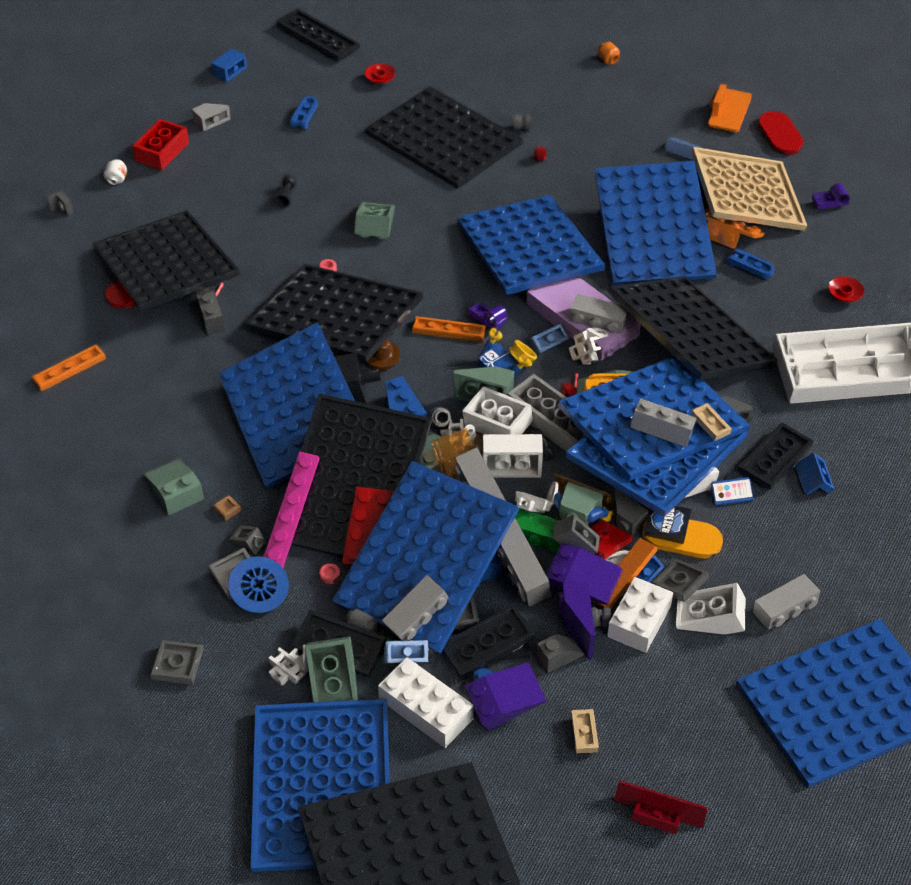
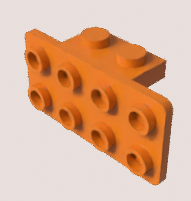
M720 84L719 89L715 90L714 99L712 98L710 108H712V115L708 126L737 133L741 128L752 94L727 89V85Z
M710 208L704 209L706 220H708L709 236L712 241L734 249L740 234L755 239L763 237L765 234L761 231L760 227L753 225L749 227L743 221L712 217Z

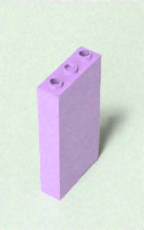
M580 277L539 286L527 291V305L555 326L561 323L566 334L573 340V336L584 332L587 328H593L590 325L570 320V310L576 295L581 294L608 302L612 301ZM628 314V320L622 334L606 330L608 332L606 338L594 341L596 347L601 348V350L596 351L598 359L602 361L606 357H610L615 351L623 348L628 342L640 335L641 324L632 315Z

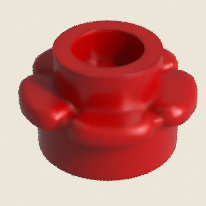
M538 146L534 150V158L538 159V162L546 160L545 147Z
M570 382L561 383V394L566 397L576 395Z

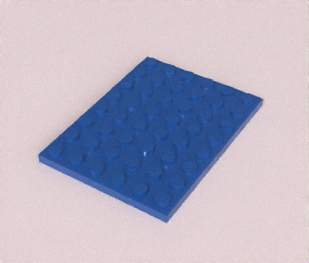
M695 161L595 168L594 174L613 286L683 276L690 280L716 278L717 272Z
M544 195L539 198L527 199L523 202L511 203L510 205L457 217L459 226L506 295L604 270L603 261L551 195Z
M318 322L218 373L267 489L291 478L318 395L324 394L355 401Z
M675 356L560 400L558 403V407L628 481L744 433L750 427L703 380L695 378ZM641 398L690 416L692 410L708 403L732 430L729 435L714 441L696 421L687 447L633 429L630 426L635 409Z
M748 432L741 433L631 481H628L586 436L566 452L565 458L665 517L747 438Z
M412 461L332 601L350 611L359 609L374 617L373 620L377 621L379 625L387 628L382 620L428 575L446 592L449 598L445 606L437 610L432 615L431 620L427 624L422 625L411 640H428V648L441 654L518 513V506Z
M881 619L807 649L736 681L737 687L807 788H811L911 742V657Z
M387 699L255 705L251 872L316 869L298 815V807L390 783Z

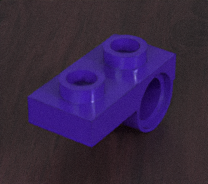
M836 183L831 186L828 192L812 194V201L818 210L849 205L850 196L843 184Z
M479 302L468 309L469 316L490 329L495 328L497 330L506 324L507 312L500 305L490 309Z

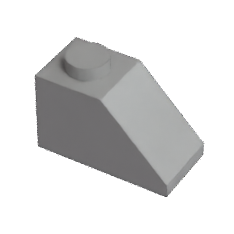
M205 103L192 109L193 120L203 131L230 120L228 105Z

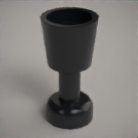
M285 175L282 178L283 187L279 189L274 198L275 204L281 208H286L290 205L292 195L290 189H293L297 183L295 177L291 175Z

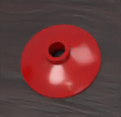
M383 63L373 64L365 70V77L373 83L389 82L396 75L395 69L392 66Z
M842 276L834 278L829 283V292L837 300L855 302L864 295L863 285L854 278Z

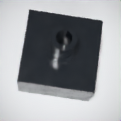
M357 353L335 357L354 400L367 404L366 383L381 381L379 369L363 373Z

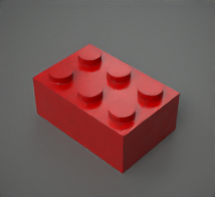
M159 119L132 145L135 161L163 170L189 144L187 128Z

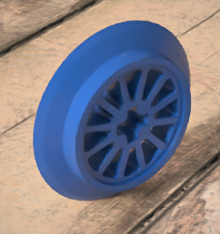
M256 556L239 562L233 568L229 576L228 588L232 599L238 606L249 612L264 613L277 608L284 601L288 593L289 582L286 572L277 562L266 557ZM255 571H260L259 576H256ZM262 572L268 573L265 577H262ZM255 582L258 584L262 583V589L254 588ZM255 594L254 600H250L249 598ZM258 595H260L262 601H256Z

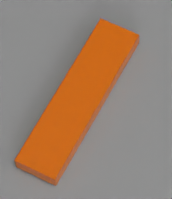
M419 316L415 317L412 327V333L483 342L486 325Z
M94 345L31 376L32 381L42 392L105 360L106 356L97 345Z
M640 538L618 565L623 571L608 604L592 602L601 608L610 607L611 609L632 583L634 577H637L656 553L657 547Z

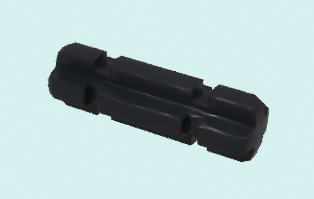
M536 429L532 430L531 434H542V432ZM542 434L543 457L549 461L554 459L555 453Z

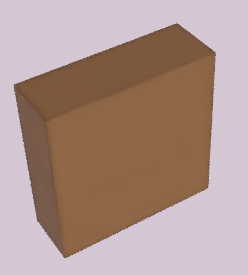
M229 495L213 505L214 510L225 521L241 511V506Z

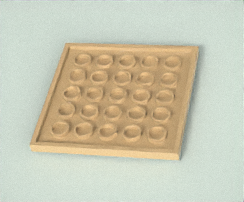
M697 147L692 148L691 154L695 161L712 217L805 231L807 223L782 161Z

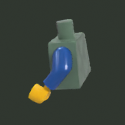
M570 482L567 483L564 493L558 491L554 497L560 519L575 514L587 525L589 522L597 519L609 522L614 513L613 511H608L606 507L602 508L603 494Z

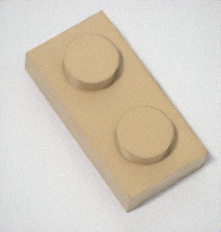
M708 403L692 410L691 416L697 418V423L714 441L731 433L732 429Z
M571 710L576 753L598 752L599 746L594 710Z

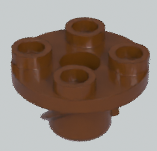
M387 339L365 363L374 369H379L380 372H387L389 368L394 367L399 362L400 350L397 345Z

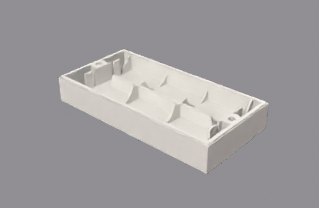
M911 323L775 334L772 349L774 356L778 359L777 365L790 404L911 393Z

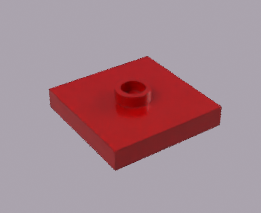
M604 520L591 527L600 536L598 553L594 555L604 560L632 542V535Z

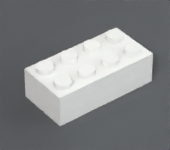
M405 658L378 685L379 699H387L388 707L444 748L474 719V705L409 658Z

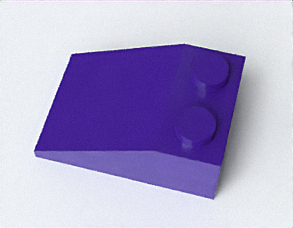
M561 543L546 577L549 580L550 588L562 592L563 583L588 582L591 601L607 605L623 569L580 547Z
M588 582L563 583L562 592H559L558 617H562L563 626L588 659H592L595 630Z
M529 663L485 675L465 685L481 723L488 731L547 702Z

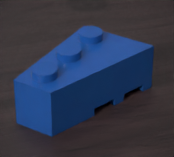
M403 376L385 382L388 409L427 417V412Z

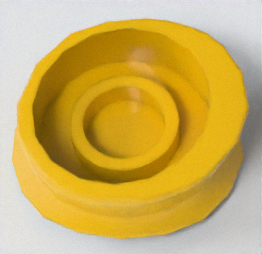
M515 340L513 345L508 348L516 361H518L517 358L521 353H525L527 358L530 359V366L537 359L533 350L519 340Z

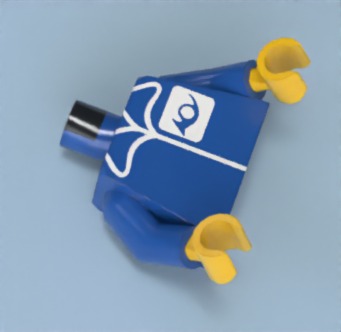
M492 328L489 331L491 339L490 341L487 340L478 357V368L497 366L514 371L515 379L523 370L522 367L530 366L531 361L525 353H521L517 358L518 361H516L499 343L495 344V341L502 339V333L499 331L494 336L497 330Z

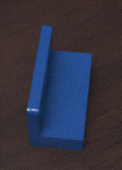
M814 452L795 464L806 495H809L818 488H821L828 494L835 490L825 460Z

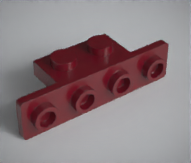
M621 780L618 782L614 799L616 802L635 807L632 821L677 834L680 822L703 828L708 811L706 806Z

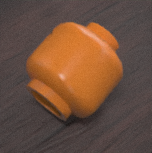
M605 42L598 47L597 56L605 64H615L619 60L620 50L612 42Z

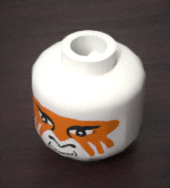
M120 160L109 161L104 170V178L112 185L123 183L127 174V167Z

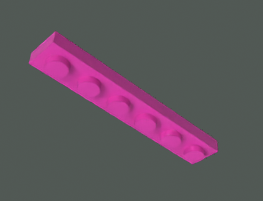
M299 452L264 557L277 562L282 568L284 567L320 459L317 455Z

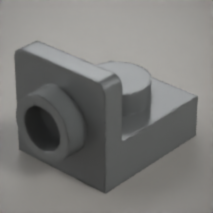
M62 190L47 196V202L51 211L59 208L67 216L74 213L70 199Z
M243 525L229 539L233 545L247 547L252 555H256L266 543L258 527Z

